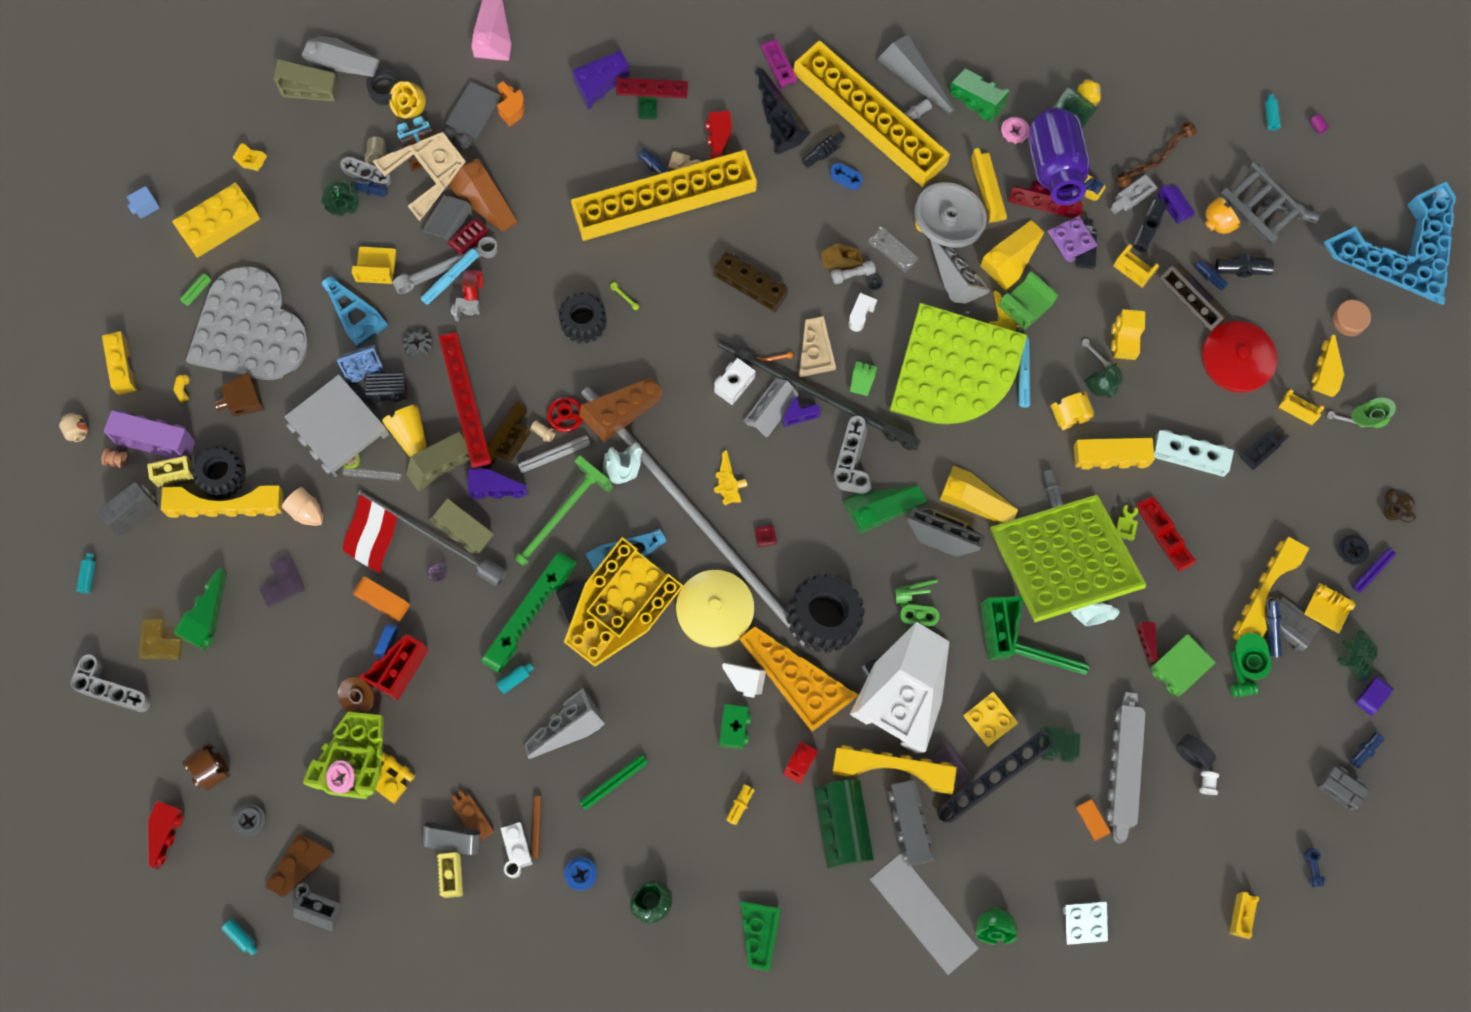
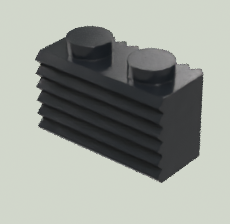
M405 373L366 374V396L368 400L374 403H380L382 400H390L392 402L405 400Z

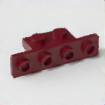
M617 78L616 95L687 99L688 81Z
M1033 180L1030 189L1013 186L1009 197L1010 203L1070 218L1080 217L1084 204L1080 201L1069 205L1057 204L1051 199L1050 191L1040 185L1039 181Z

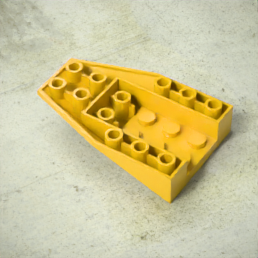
M621 537L585 583L564 643L595 667L647 633L683 585L671 575L661 571L641 555L636 547Z

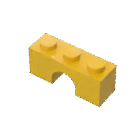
M121 331L102 335L111 388L117 395L137 391L134 373L131 371L127 357H131L127 338Z

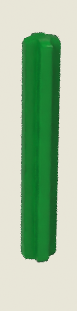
M1016 643L1015 654L1086 675L1088 673L1089 664L1022 643Z
M643 755L638 756L579 801L582 808L587 810L647 765V759Z

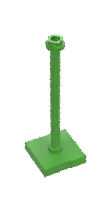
M580 455L575 460V463L586 474V479L521 555L519 553L516 554L515 560L522 566L528 564L529 561L526 559L591 484L596 482L608 493L613 489L610 480Z

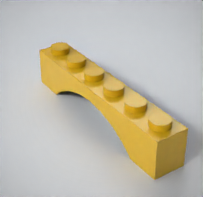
M259 486L240 498L227 501H210L198 498L182 487H162L161 510L168 517L172 518L179 517V515H186L188 517H198V515L217 517L218 514H225L230 517H235L237 514H245L246 516H256L257 514L275 516L276 513H282L283 490L280 486Z
M1290 537L1284 541H1279L1275 548L1277 551L1275 557L1272 556L1267 563L1269 567L1267 572H1263L1258 580L1261 584L1250 595L1252 601L1249 605L1246 604L1241 612L1244 615L1241 621L1238 620L1233 627L1235 633L1232 638L1238 640L1247 633H1256L1262 637L1267 630L1265 604L1270 588L1282 574L1301 565L1309 550L1307 546Z
M841 746V748H836L833 775L854 778L872 769L892 768L906 771L916 776L932 791L953 794L957 767H952L953 764L948 762H941L939 765L933 764V761L929 759L915 761L910 756L902 755L901 758H897L887 752H881V755L873 754V751L868 749H861L860 752L854 751L853 747Z

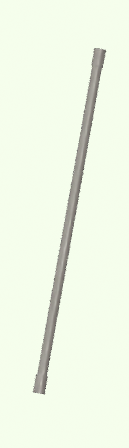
M590 386L586 387L581 393L588 402L599 398ZM625 427L617 432L628 446L638 443ZM641 447L640 459L789 629L791 624L787 623L786 617L788 613ZM800 641L799 643L804 647L805 643Z

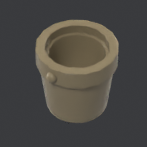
M370 137L367 140L365 162L375 166L374 160L388 155L385 140L381 137Z

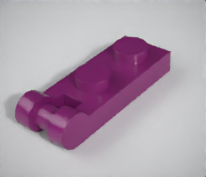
M775 39L762 44L760 49L777 80L778 87L782 89L787 84L797 83V78L778 40ZM786 73L788 77L783 78L782 75Z

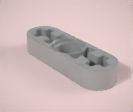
M345 157L340 163L343 173L347 176L366 182L372 181L374 184L386 187L391 184L390 174L385 176L386 180H379V177L383 178V174L374 165L352 157ZM352 164L353 167L346 168V165ZM362 170H371L368 176L361 175Z

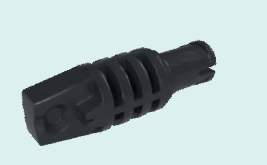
M839 132L834 137L830 135L816 145L813 152L803 158L804 166L809 168L817 161L826 159L841 147L840 143L846 137L843 132Z

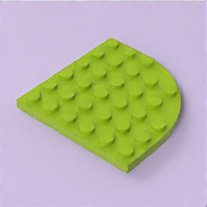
M920 303L889 411L925 422L943 425L964 423L982 416L995 407L1011 388L1019 368L1027 335Z

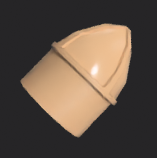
M303 487L296 489L283 503L282 508L293 517L294 521L312 526L322 524L323 514L317 499L312 497Z

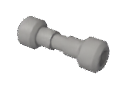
M867 261L862 266L850 270L834 269L831 271V279L834 284H839L844 279L851 278L852 276L875 275L876 267L873 261Z

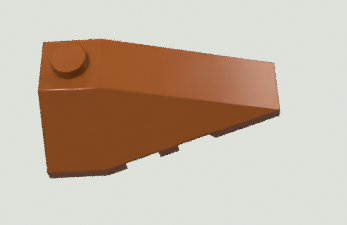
M478 158L461 167L449 183V187L457 199L468 202L473 207L472 210L475 213H479L501 232L518 224Z

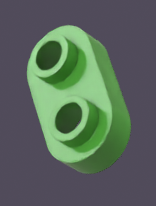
M906 605L900 611V619L907 625H914L918 622L925 627H932L939 621V612L930 606ZM911 612L913 614V618H907L906 613ZM926 614H930L932 620H927L925 618Z

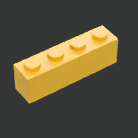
M1153 438L1077 440L1073 446L1075 467H1081V469H1091L1093 467L1108 469L1112 466H1119L1122 469L1129 468L1130 466L1146 468L1155 460Z

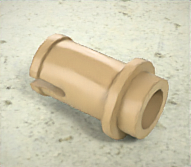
M538 420L532 424L530 429L541 436L545 442H551L556 434L554 429L547 428Z

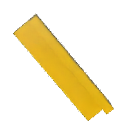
M976 148L973 150L971 162L986 210L988 223L1006 220L1007 215L990 154H981L980 149Z

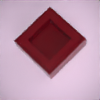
M774 525L756 527L754 529L758 548L777 545Z

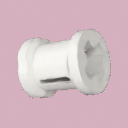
M1208 771L1201 772L1203 778L1202 788L1199 789V792L1217 795L1216 784L1219 774Z

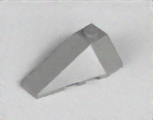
M319 36L307 41L302 53V57L311 68L374 77L379 64L378 59L334 37Z
M930 239L944 287L953 302L966 304L990 292L982 278L977 273L973 275L968 270L969 264L956 257L957 252L953 247L940 245Z
M584 688L563 703L564 708L558 715L554 713L550 717V723L545 728H540L523 745L529 759L590 736L605 725L600 711Z

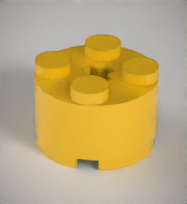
M1086 392L1076 393L1063 398L1059 405H1057V402L1051 405L1057 424L1062 430L1073 427L1072 425L1077 423V421L1079 424H1082L1094 417V410Z

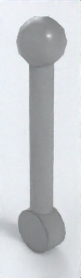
M1088 339L1082 341V345L1088 347L1104 363L1105 368L1111 367V362L1106 361L1090 345Z
M1333 411L1327 413L1328 419L1336 418L1355 423L1351 418L1336 415Z

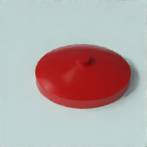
M1241 321L1224 323L1214 329L1203 344L1201 356L1203 367L1210 379L1225 390L1236 393L1255 391L1264 386L1276 370L1277 351L1275 345L1262 329L1253 324Z

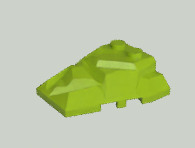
M347 712L333 731L334 738L329 744L325 743L321 748L323 750L321 756L317 761L313 759L310 763L303 783L309 787L324 790L330 795L366 799L368 795L371 796L375 792L381 776L384 717L375 714ZM336 761L351 763L350 766L355 769L354 776L357 778L354 779V786L349 789V792L338 794L333 792L327 785L326 774L328 768ZM346 773L341 774V777L337 781H343V777H345Z

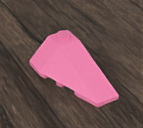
M482 0L472 40L473 55L478 58L509 61L512 44L503 1Z

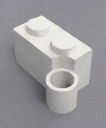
M521 822L501 828L510 860L505 864L504 872L510 878L519 877L523 867L533 864ZM512 864L518 866V872L514 875L508 873V867Z

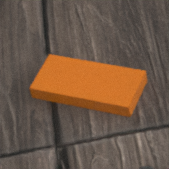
M1092 799L1076 807L1094 841L1111 833Z

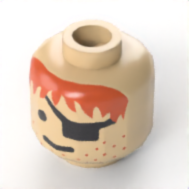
M75 413L63 416L59 424L65 439L68 441L80 442L85 439L89 431L83 416Z

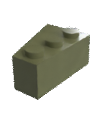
M277 59L274 80L282 97L335 101L338 88V80L335 73Z
M457 432L410 457L406 475L418 492L458 465L464 464L469 460L465 439Z
M448 498L442 502L429 519L438 529L448 533L451 539L465 545L464 548L472 554L474 552L476 554L480 553L494 535Z

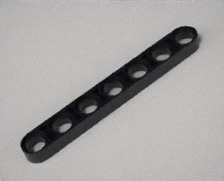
M1047 732L1037 733L942 804L937 811L938 818L945 823H952L1051 750L1054 745L1053 737ZM1043 736L1049 738V744L1045 747L1039 745V739ZM1027 748L1033 751V755L1029 759L1023 758V751ZM1011 760L1016 761V769L1008 771L1006 768L1007 763ZM998 772L1001 776L1000 781L992 783L990 780L991 775ZM978 784L984 786V792L981 795H976L974 792ZM962 796L968 798V804L965 807H960L958 804ZM946 808L952 810V816L949 819H944L942 816Z

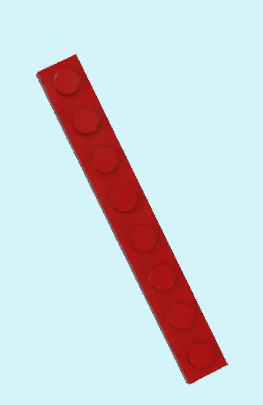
M457 332L439 335V342L471 466L474 468L491 464Z

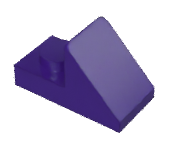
M795 396L783 417V427L820 418L821 410L819 404L814 406L809 404L800 409L797 397Z

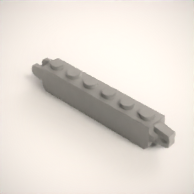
M1130 692L1124 693L1122 705L1114 713V722H1117L1116 730L1114 729L1112 740L1115 741V749H1112L1111 761H1114L1109 775V779L1112 781V789L1108 791V800L1111 803L1110 809L1108 808L1106 819L1109 821V826L1113 827L1112 837L1115 843L1126 841L1129 829L1138 823L1146 712L1138 705V694Z

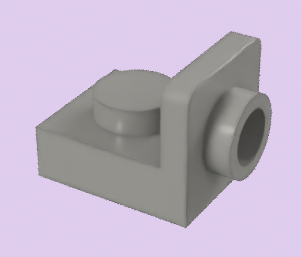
M456 298L455 304H452L451 315L454 316L455 321L459 322L461 312L466 315L480 314L481 307L479 301H467L463 298Z

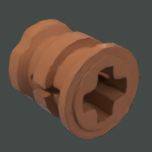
M106 447L102 454V465L107 466L109 464L113 467L118 466V468L125 467L127 452L123 451L120 453L119 450H111L110 447Z

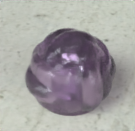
M432 562L429 564L426 571L427 578L433 582L443 581L447 575L446 565L442 562Z

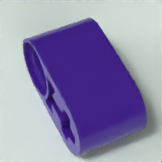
M1377 675L1360 694L1355 704L1372 716L1383 705L1394 688Z

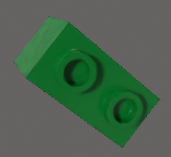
M724 704L719 747L743 750V745H748L749 733L745 732L746 725H750L751 713H748V707ZM734 723H738V727H740L737 729V732L733 731V727H730L734 726Z

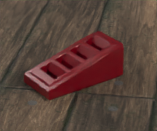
M475 218L453 236L447 244L459 255H462L478 244L482 238L487 237L488 229Z
M1139 622L1136 628L1148 664H1154L1158 660L1156 623Z

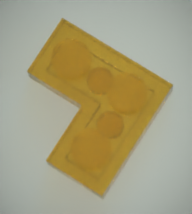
M142 619L138 658L140 660H180L182 640L163 639V620Z

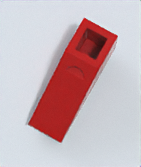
M730 111L709 112V120H705L706 131H710V136H707L708 147H712V152H709L711 160L724 156L732 136V122Z
M159 801L156 802L148 819L149 867L159 869L165 863L167 858L166 852L173 845L176 838L175 832L178 827H181L185 818L183 816L184 811Z

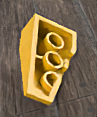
M1032 220L986 254L980 267L1007 291L1021 277L1044 231Z

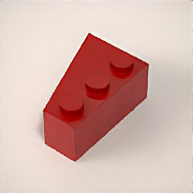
M405 635L387 651L388 653L382 659L377 660L373 664L374 666L365 674L362 673L359 678L368 682L371 687L398 701L429 649L422 642Z

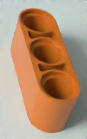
M364 576L352 592L364 602L398 622L401 621L411 606L402 598Z

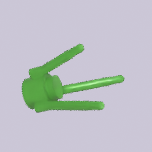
M938 579L895 588L896 604L901 603V607L917 605L908 603V601H912V595L930 593L931 589L912 591L911 589L937 583Z

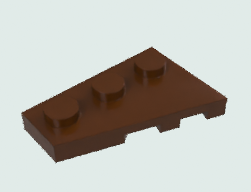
M298 833L265 887L284 898L297 885L303 882L310 873L318 869L324 861L333 856L334 853Z

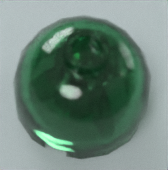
M334 180L325 186L321 202L327 212L333 215L344 216V213L350 212V214H353L358 209L359 194L352 183L345 180Z
M1117 363L1102 368V371L1095 372L1084 380L1092 394L1100 397L1107 395L1110 398L1118 393L1117 389L1121 387L1123 382V374Z

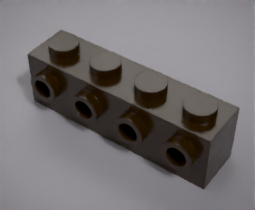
M725 251L714 267V277L775 313L787 297L788 288L784 283L776 282L767 273L760 272L752 264L741 261L735 254H729Z
M1180 263L1172 265L1160 277L1164 285L1176 295L1178 300L1183 302L1190 312L1197 316L1203 325L1211 331L1220 326L1230 316L1227 310Z

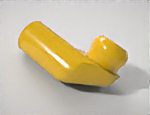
M186 374L178 375L173 387L180 403H184L189 399L184 390V386L189 384L190 381Z

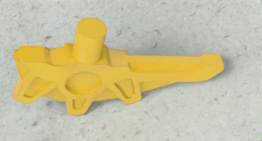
M994 291L993 296L998 320L989 322V324L1016 331V327L1020 325L998 307L1002 297L999 292Z
M725 450L722 454L720 472L716 473V478L719 479V486L715 487L714 491L715 493H721L724 497L722 502L726 506L732 502H741L738 488L746 487L747 482L746 479L736 481L733 476L728 452Z

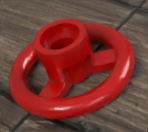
M560 397L554 400L548 407V423L559 432H572L583 422L579 415L573 414L572 407L566 403L575 405L580 414V402L571 397ZM560 404L557 408L558 417L553 420V410ZM571 419L576 421L568 427L559 426L563 420Z

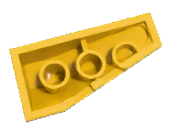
M953 465L941 495V501L1000 524L1015 519L1018 511L1017 508L973 473Z

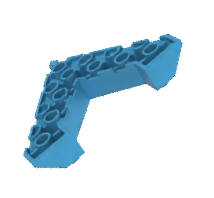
M1444 182L1416 196L1407 205L1417 220L1407 256L1397 254V251L1384 247L1381 249L1365 242L1356 226L1325 241L1324 244L1334 259L1444 305V290L1447 285V266L1449 265L1452 238L1450 234L1454 220L1453 206L1456 196L1448 183Z

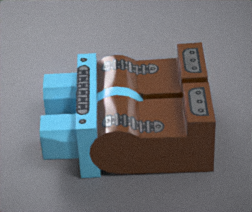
M420 116L413 120L415 126L412 128H408L406 123L397 125V134L402 148L434 136L428 121L425 122ZM414 155L407 160L411 171L423 168L420 163L414 164L419 162Z

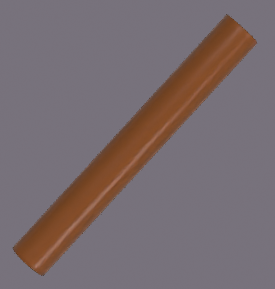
M534 796L532 858H539L542 796Z

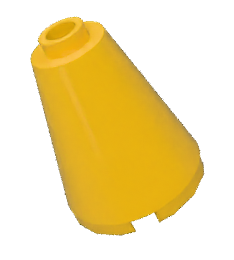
M418 405L402 408L395 411L392 418L388 415L382 420L409 457L427 448Z

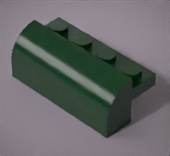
M841 780L815 787L814 791L827 868L873 861L874 857L860 780Z

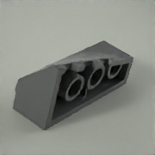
M915 780L892 784L887 794L889 802H893L894 810H892L893 820L898 823L899 827L896 833L898 841L902 842L904 849L901 850L903 862H907L908 867L932 862L936 855L935 851L930 852L932 840L930 833L928 834L924 830L926 828V818L924 813L919 810L922 804Z

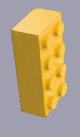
M235 182L172 222L198 258L257 222L260 218Z

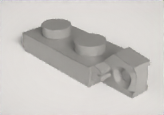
M1144 175L1118 194L1115 198L1116 202L1112 204L1110 210L1114 214L1122 209L1127 211L1155 192L1158 187L1147 175Z

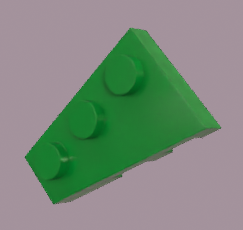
M740 901L749 968L770 972L781 909Z

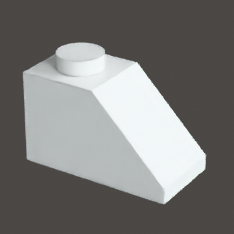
M723 663L722 667L737 691L743 692V695L747 697H755L757 694H762L765 670L733 663Z

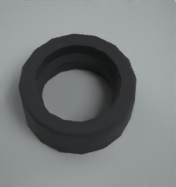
M379 69L375 71L374 77H368L366 87L370 98L375 103L389 105V100H392L391 92L378 94L374 91V86L381 80H391L394 84L400 82V79L390 69Z
M1186 734L1176 745L1179 755L1198 770H1208L1216 760V755L1210 747L1195 736Z

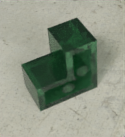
M1045 726L1037 732H1047L1054 739L1053 747L1041 756V760L1053 761V758L1061 759V762L1073 763V760L1079 758L1080 733L1064 732V728ZM1043 736L1039 739V745L1041 747H1045L1049 744V738L1047 736Z

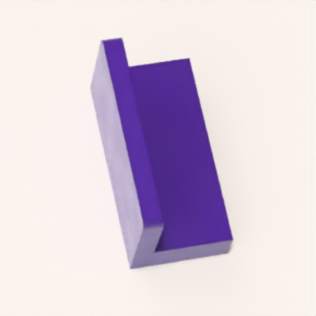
M1169 185L1161 188L1157 196L1168 205L1167 211L1176 224L1195 215L1194 210L1176 185L1171 188Z

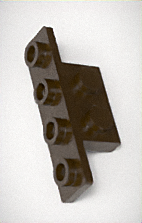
M519 401L514 403L488 442L487 448L491 464L480 466L482 469H490L497 457L512 462L530 435L531 431L529 428L520 425V422L527 413V409Z

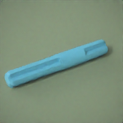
M471 249L421 297V300L426 305L432 302L479 256L478 252L475 249Z
M1028 337L1026 338L1019 364V406L1024 408L1030 406V349Z

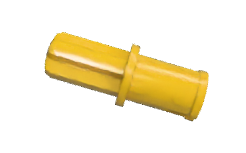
M743 785L737 799L733 800L734 805L726 818L729 823L734 825L738 823L743 811L748 808L747 804L752 794L755 792L753 788Z

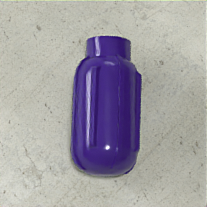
M1047 107L1034 118L1028 133L1036 177L1040 185L1050 191L1051 199L1055 203L1069 205L1081 200L1086 193L1085 181L1089 174L1090 159L1079 118L1066 109Z

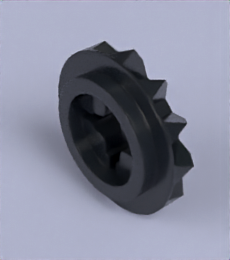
M1357 535L1344 537L1337 548L1339 549V556L1344 559V562H1348L1351 565H1360L1369 556L1367 542ZM1351 547H1352V548H1356V549L1359 548V549L1355 552V555H1354V553H1350V552L1348 553L1347 551H1349V549H1351Z

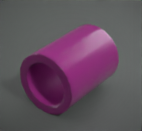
M1321 114L1314 116L1310 120L1318 135L1329 129Z

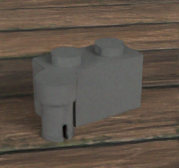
M304 883L297 885L294 894L295 906L293 917L333 931L341 914V904L311 893L307 884L305 887Z

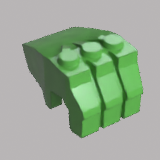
M857 361L852 375L850 392L868 396L874 382L877 366H870V364H863V362Z

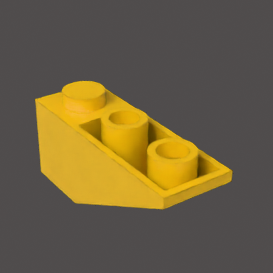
M1332 335L1328 340L1325 339L1322 344L1321 350H1323V354L1318 358L1316 363L1318 370L1314 373L1311 382L1314 383L1312 390L1334 397L1340 391L1344 370L1336 336Z

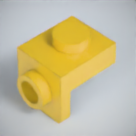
M243 143L239 145L233 156L243 168L259 171L267 157L264 152L250 150Z

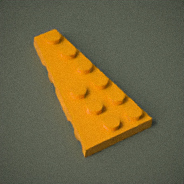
M756 627L739 638L744 647L759 666L766 671L767 676L811 732L859 696Z

